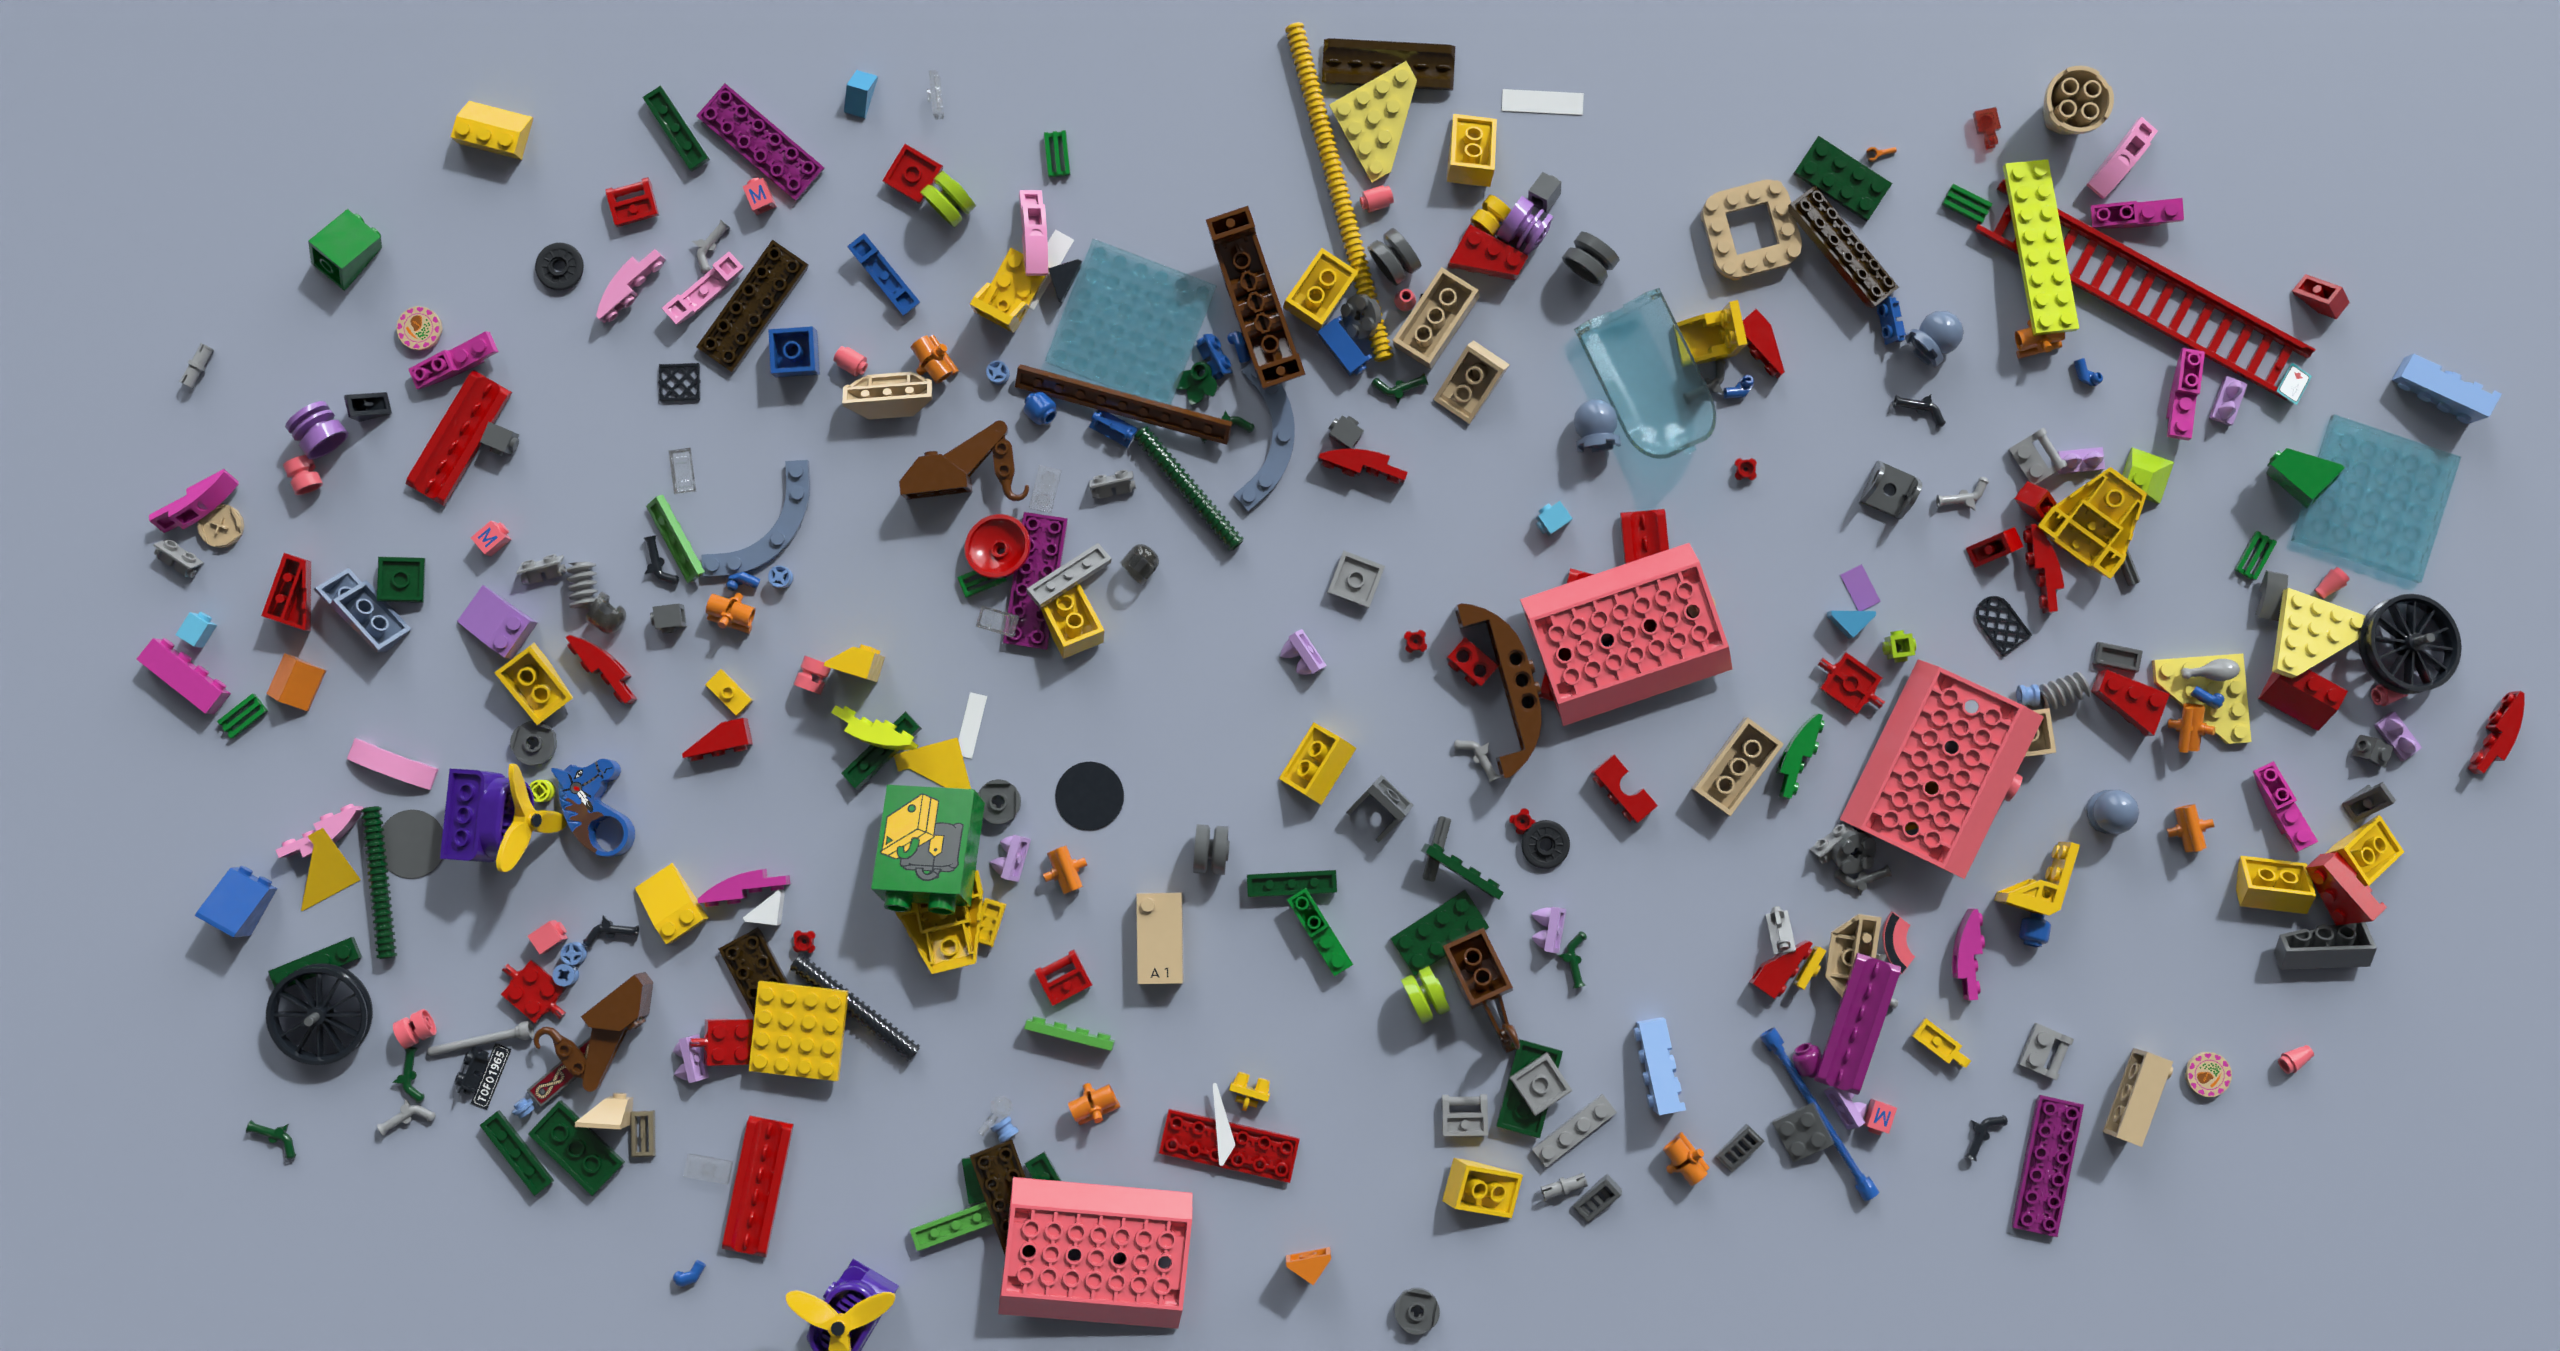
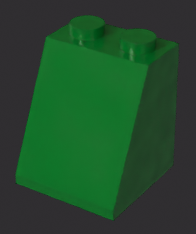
M349 209L345 210L308 240L311 264L344 291L382 248L379 231L374 227L370 228L365 224L360 215L357 213L353 214Z
M2286 448L2282 453L2278 450L2270 458L2266 474L2308 509L2341 476L2345 467L2339 463Z

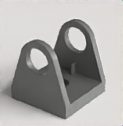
M1877 461L1859 502L1900 520L1916 502L1922 488V482L1911 474ZM1886 484L1894 487L1895 492L1893 496H1887L1884 493L1883 489Z
M1382 775L1346 811L1350 815L1369 795L1377 799L1395 818L1375 839L1378 843L1414 806Z

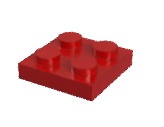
M904 144L882 181L921 205L924 197L920 192L927 185H934V178L944 167L909 145Z

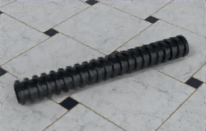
M804 954L799 955L790 966L791 971L795 970V974H800L801 979L807 980L806 983L813 984L812 987L849 991L847 988H842V984H837L838 981L836 979L833 981L831 975L827 976L826 971L822 972L820 967H815L816 964L814 962L810 963L809 958L805 959ZM853 992L848 993L846 1014L850 1013V1017H855L856 1022H861L863 1027H868V1031L872 1030L874 1036L877 1034L879 1040H884L883 1043L890 1044L889 1047L895 1048L896 1053L899 1051L901 1057H906V1061L911 1060L920 1049V1045L914 1044V1040L910 1041L909 1036H904V1032H899L897 1027H892L893 1024L891 1022L887 1023L886 1018L882 1019V1015H877L876 1010H871L869 1005H864V1001L860 1002V998H855Z

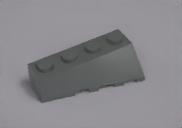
M2366 922L2331 926L2323 924L2318 925L2313 930L2302 929L2280 934L2274 955L2280 970L2370 967L2377 947Z

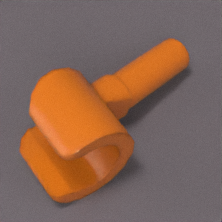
M1870 147L1866 153L1874 152L1876 157L1869 158L1868 161L1875 162L1880 156L1896 153L1897 149L1893 147L1878 150L1875 147Z

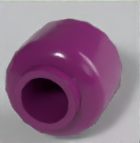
M1810 1043L1801 1044L1795 1048L1792 1060L1799 1075L1815 1078L1822 1058L1819 1047Z

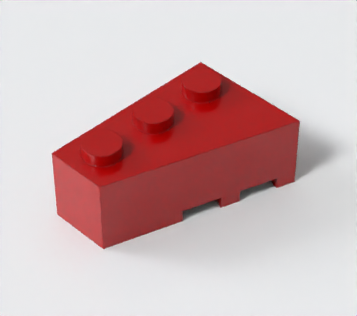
M288 553L283 554L264 606L262 617L305 631H311V561Z
M2109 670L2098 672L2091 690L2094 695L2111 709L2123 716L2128 723L2139 729L2145 737L2155 735L2170 695Z

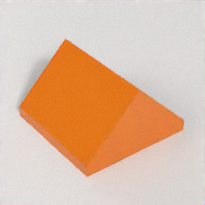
M284 653L266 694L278 702L309 711L326 670Z
M1330 1247L1286 1255V1266L1314 1285L1331 1260Z

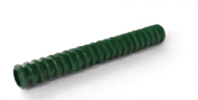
M1148 426L1139 430L1134 435V441H1138V445L1143 447L1142 450L1148 452L1147 456L1152 457V462H1156V466L1161 468L1160 471L1166 473L1165 477L1170 478L1169 482L1174 483V487L1179 489V493H1183V498L1188 499L1187 503H1191L1192 508L1197 510L1196 513L1201 514V519L1206 520L1205 524H1209L1210 529L1215 531L1214 534L1219 535L1218 539L1224 541L1223 545H1227L1229 551L1237 548L1243 542V536L1240 537L1239 532H1235V527L1230 526V521L1225 520L1226 517L1221 515L1222 512L1220 510L1217 511V506L1212 505V500L1207 499V494L1204 495V491L1202 489L1199 490V485L1194 484L1195 480L1189 478V473L1186 474V470L1184 468L1181 469V464L1176 463L1177 459L1171 457V452L1168 453V449L1166 447L1163 448V443L1158 442L1159 438L1153 436V431L1150 432Z
M365 807L361 809V813L364 814L362 816V820H364L362 826H365L363 833H366L364 840L367 842L364 845L367 847L365 854H368L366 861H369L367 868L370 870L367 872L370 875L368 882H371L369 889H372L370 896H372L370 902L373 903L371 910H374L372 917H375V920H373V924H375L373 930H376L374 937H377L375 944L378 946L376 948V951H378L376 958H394L397 956L394 950L397 947L394 946L396 939H393L395 932H392L394 925H392L391 921H394V919L391 918L393 911H390L392 904H389L391 900L389 894L391 891L388 890L390 883H387L389 876L386 875L388 873V869H386L388 863H385L387 856H384L386 849L383 847L385 845V842H383L385 835H382L384 828H381L383 821L380 819L383 817L380 814L382 807Z

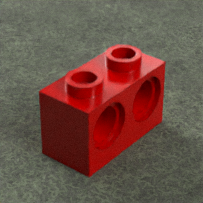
M1466 637L1461 640L1446 658L1449 660L1448 666L1455 672L1459 670L1466 675L1464 679L1473 687L1476 685L1481 687L1498 667L1494 661ZM1463 650L1467 652V662L1462 663L1457 660L1456 654L1458 651ZM1476 665H1481L1485 668V675L1483 677L1475 676L1473 669Z

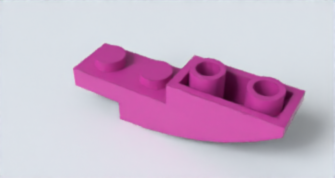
M2183 198L2091 205L2092 227L2134 228L2184 221Z
M485 331L451 350H443L408 370L416 389H422L466 372L484 363V359L499 351L491 333Z
M2187 348L2181 349L2167 409L2166 419H2169L2167 437L2187 441L2192 439L2196 399L2201 389L2204 351Z
M222 469L187 488V495L151 513L149 521L163 533L177 526L184 530L221 504L239 485V482L225 469Z
M2273 761L2254 770L2253 774L2262 798L2282 835L2285 834L2294 851L2297 853L2317 843V838L2295 803L2297 801L2296 797L2275 762Z
M767 869L741 873L707 890L698 898V903H705V907L718 906V901L727 900V905L741 903L742 898H747L746 889H748L749 893L762 892V887L771 886V891L782 890L784 885L790 884V875L767 877Z
M1969 908L1962 918L1956 934L1952 956V977L1962 978L1963 998L1969 1001L1978 1000V994L1981 992L1980 983L1976 981L1978 961L1974 958V955L1983 954L1982 949L1985 948V939L1980 931V926L1983 925L1982 914L1975 908Z

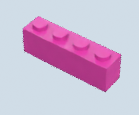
M153 638L136 660L202 712L214 715L231 694L225 689L227 686L220 680H213L209 677V672L202 666H195L191 663L192 658L184 652L179 653L174 649L175 645L169 640Z

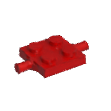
M1847 652L1834 665L1824 658L1818 662L1817 665L1828 672L1825 681L1819 689L1854 714H1858L1863 705L1871 702L1879 709L1885 703V701L1875 695L1876 687L1882 680V677Z
M530 960L518 972L509 964L505 965L506 968H503L502 972L507 974L511 981L501 995L532 1022L537 1023L548 1012H552L559 1020L563 1017L562 1015L566 1014L565 1011L556 1005L566 988L557 985L553 977L536 962Z

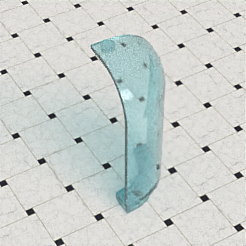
M1660 288L1645 292L1622 305V308L1592 318L1575 328L1574 330L1611 406L1616 411L1617 419L1626 437L1638 451L1656 459L1670 458L1681 452L1685 456L1697 450L1695 446L1712 435L1716 425V408L1713 397Z

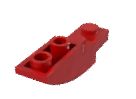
M1338 449L1320 453L1318 460L1322 462V466L1329 469H1334V466L1343 469L1342 473L1354 477L1355 474L1360 476L1362 468H1365L1366 473L1378 477L1381 474L1387 477V481L1399 484V482H1405L1408 474L1404 470L1388 465L1389 455L1370 450Z
M2030 524L2025 526L2023 531L2024 543H2027L2028 550L2025 554V561L2029 565V570L2039 571L2036 575L2037 586L2040 587L2041 595L2038 598L2039 607L2042 609L2043 614L2057 612L2056 590L2064 589L2060 564L2045 534L2036 524Z
M572 635L566 637L569 642L567 644L568 648L574 655L578 654L582 659L580 664L587 673L591 672L593 674L602 672L601 678L607 685H612L615 690L613 694L620 703L632 704L637 700L625 683L631 675L616 658L601 647L585 639Z
M2522 691L2507 693L2502 698V705L2499 709L2489 716V723L2485 728L2492 733L2483 740L2484 745L2481 750L2471 757V764L2467 769L2472 773L2484 774L2493 761H2505L2517 739L2523 720L2525 693Z

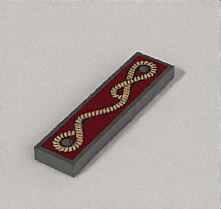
M590 1037L578 1046L586 1059ZM559 1062L528 1088L527 1091L539 1106L543 1107L577 1077H574L565 1065Z

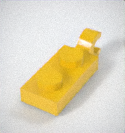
M1926 1018L1922 1020L1911 1035L1948 1064L1953 1059L1962 1067L1967 1068L1971 1062L1970 1059L1959 1052L1962 1047L1961 1044Z

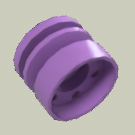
M1522 196L1497 232V236L1507 243L1512 241L1515 236L1518 237L1516 249L1519 250L1525 242L1528 245L1523 253L1529 255L1545 238L1554 217L1548 214L1544 221H1541L1540 218L1544 210L1541 209L1535 216L1532 215L1534 203Z
M318 401L305 406L290 417L285 425V428L292 434L294 440L300 441L299 447L308 459H317L332 452L346 440L349 434L339 420H333L335 414L329 410L330 408L325 401Z

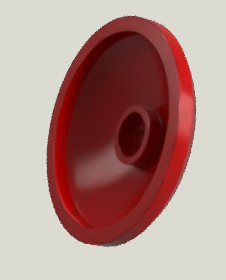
M1005 514L990 515L978 521L969 531L965 541V556L969 565L981 576L991 579L1005 578L1017 572L1026 562L1031 547L1030 536L1024 525L1016 518ZM1000 549H1005L1004 553L998 554Z

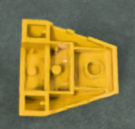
M2109 467L2050 508L2037 527L2052 542L2084 565L2111 579L2125 561L2126 552L2132 540L2136 522L2139 520L2147 493L2112 467Z
M979 870L975 871L971 907L956 906L955 914L941 915L928 911V904L912 903L911 911L895 912L907 930L909 937L916 945L931 974L973 965L977 962L983 902V888Z

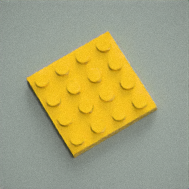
M759 981L749 1071L839 1081L849 991Z

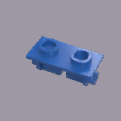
M1887 297L1877 305V313L1885 345L1895 341H1905L1904 336H1906L1903 321L1896 322V318L1902 317L1899 301L1896 300V297Z
M1204 334L1202 338L1196 341L1198 344L1196 347L1202 359L1205 360L1209 357L1212 359L1207 362L1212 369V377L1219 380L1224 377L1223 374L1233 373L1230 368L1231 362L1223 354L1220 348L1221 343L1216 336Z
M1101 410L1093 414L1089 425L1091 429L1128 448L1138 428Z

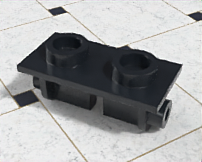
M476 1046L472 1048L471 1052H466L463 1064H465L462 1072L457 1073L454 1081L457 1093H460L461 1089H464L463 1093L472 1095L476 1091L481 1076L474 1074L475 1070L484 1072L490 1059L488 1057L489 1052L481 1050L480 1053H477Z

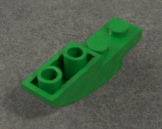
M1814 714L1797 730L1785 748L1776 773L1784 775L1779 797L1792 799V795H1796L1799 783L1796 782L1797 776L1802 773L1804 768L1802 757L1812 758V755H1816L1819 742H1816L1818 733H1822L1824 727L1822 714Z
M1306 888L1287 899L1334 976L1354 965Z

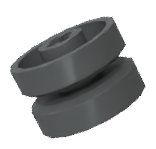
M1391 228L1383 234L1384 243L1376 240L1367 249L1382 273L1392 284L1397 286L1406 279L1405 271L1413 274L1422 265L1406 239L1396 229Z
M1581 231L1573 241L1576 248H1568L1562 256V260L1579 277L1593 285L1601 286L1608 277L1606 270L1614 269L1620 261L1619 256L1599 238Z
M1197 824L1193 873H1205L1208 868V860H1212V873L1225 875L1230 841H1228V826H1217L1214 830V839H1210L1209 825Z

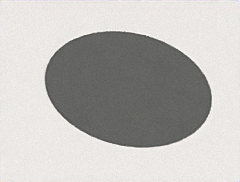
M404 810L390 817L383 825L384 831H382V835H385V838H383L385 845L383 847L386 849L384 856H387L385 863H388L386 868L395 875L412 879L423 877L431 873L442 861L440 853L443 828L430 814L420 810Z

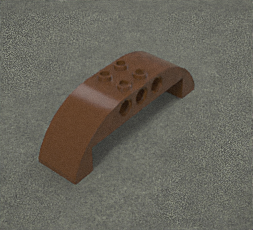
M1249 206L1206 219L1219 267L1262 388L1266 389L1306 375L1299 353L1296 352L1258 241Z
M1461 603L1454 608L1460 629L1482 623L1487 625L1521 751L1496 757L1501 779L1509 778L1528 761L1536 747L1542 723L1541 706L1538 697L1541 694L1538 681L1534 682L1532 674L1535 673L1532 659L1528 660L1525 648L1511 626L1501 617L1485 608ZM1514 654L1519 658L1518 665H1513L1510 662V655ZM1517 676L1524 678V687L1516 684L1515 679ZM1523 697L1531 701L1529 709L1522 706L1521 701Z

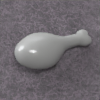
M2216 659L2199 668H2183L2181 674L2183 679L2202 676L2214 681H2226L2236 677L2239 674L2240 667L2233 660Z

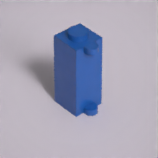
M1339 316L1318 331V337L1347 374L1352 376L1355 373L1357 376L1367 368L1365 365L1373 357L1371 354L1365 356L1340 325L1343 319Z

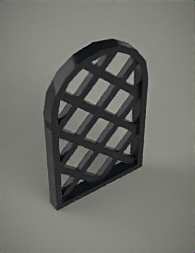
M1989 596L1982 599L1978 604L1976 619L2002 656H2005L2032 636L2031 632L2004 598ZM1991 599H1998V606L1990 605ZM2002 602H2003L2008 608L2001 607ZM1980 607L1987 608L1986 616L1979 615ZM1990 608L1997 609L1996 617L1989 616ZM2001 610L2008 611L2007 619L2000 618ZM2011 613L2017 620H2011ZM1980 618H1985L1984 625L1981 622ZM1988 619L1996 620L1995 628L1987 627ZM1999 621L2007 622L2006 630L1998 629ZM2010 622L2018 623L2017 631L2009 630ZM2020 626L2023 627L2026 633L2020 632ZM1988 630L1994 631V637H1992ZM1997 632H2005L2004 641L1997 640ZM2008 633L2016 634L2015 642L2007 641ZM2019 635H2024V636H2026L2025 638H2023L2021 641L2018 642V640H2019ZM1998 643H2004L2003 650ZM2007 644L2014 645L2006 651Z

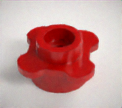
M1738 458L1735 461L1736 473L1734 476L1737 480H1742L1743 478L1754 480L1757 477L1755 473L1757 462L1755 459L1742 460Z
M1419 630L1413 633L1407 631L1404 634L1407 642L1405 649L1408 653L1416 650L1424 652L1427 649L1424 638L1426 636L1425 631Z
M1522 808L1518 814L1511 815L1509 818L1510 823L1514 824L1516 828V833L1520 835L1524 834L1525 830L1536 823L1526 808Z
M800 930L794 932L793 950L795 952L807 951L812 953L815 950V932H801Z

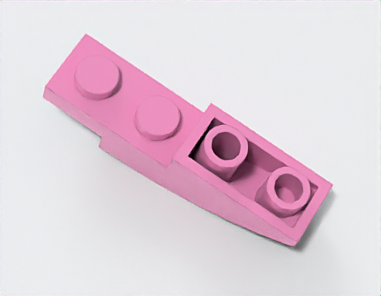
M2143 117L2139 118L2116 149L2107 156L2086 185L2100 198L2104 199L2151 145L2150 141L2158 130Z
M1020 190L1019 203L1023 231L1022 246L1026 276H1048L1047 224L1042 190Z
M654 249L640 262L632 256L620 268L607 286L596 314L600 321L604 324L607 321H613L623 307L627 308L634 303V298L638 294L633 288L642 285L651 272H657L663 266V262L666 259L661 253Z
M349 804L340 808V813L335 815L328 813L319 817L320 821L314 823L316 830L302 834L303 838L297 841L290 839L281 843L283 847L275 850L278 858H288L301 852L302 857H311L314 845L307 836L321 828H324L333 842L336 843L358 821L362 814L361 809H363V806Z

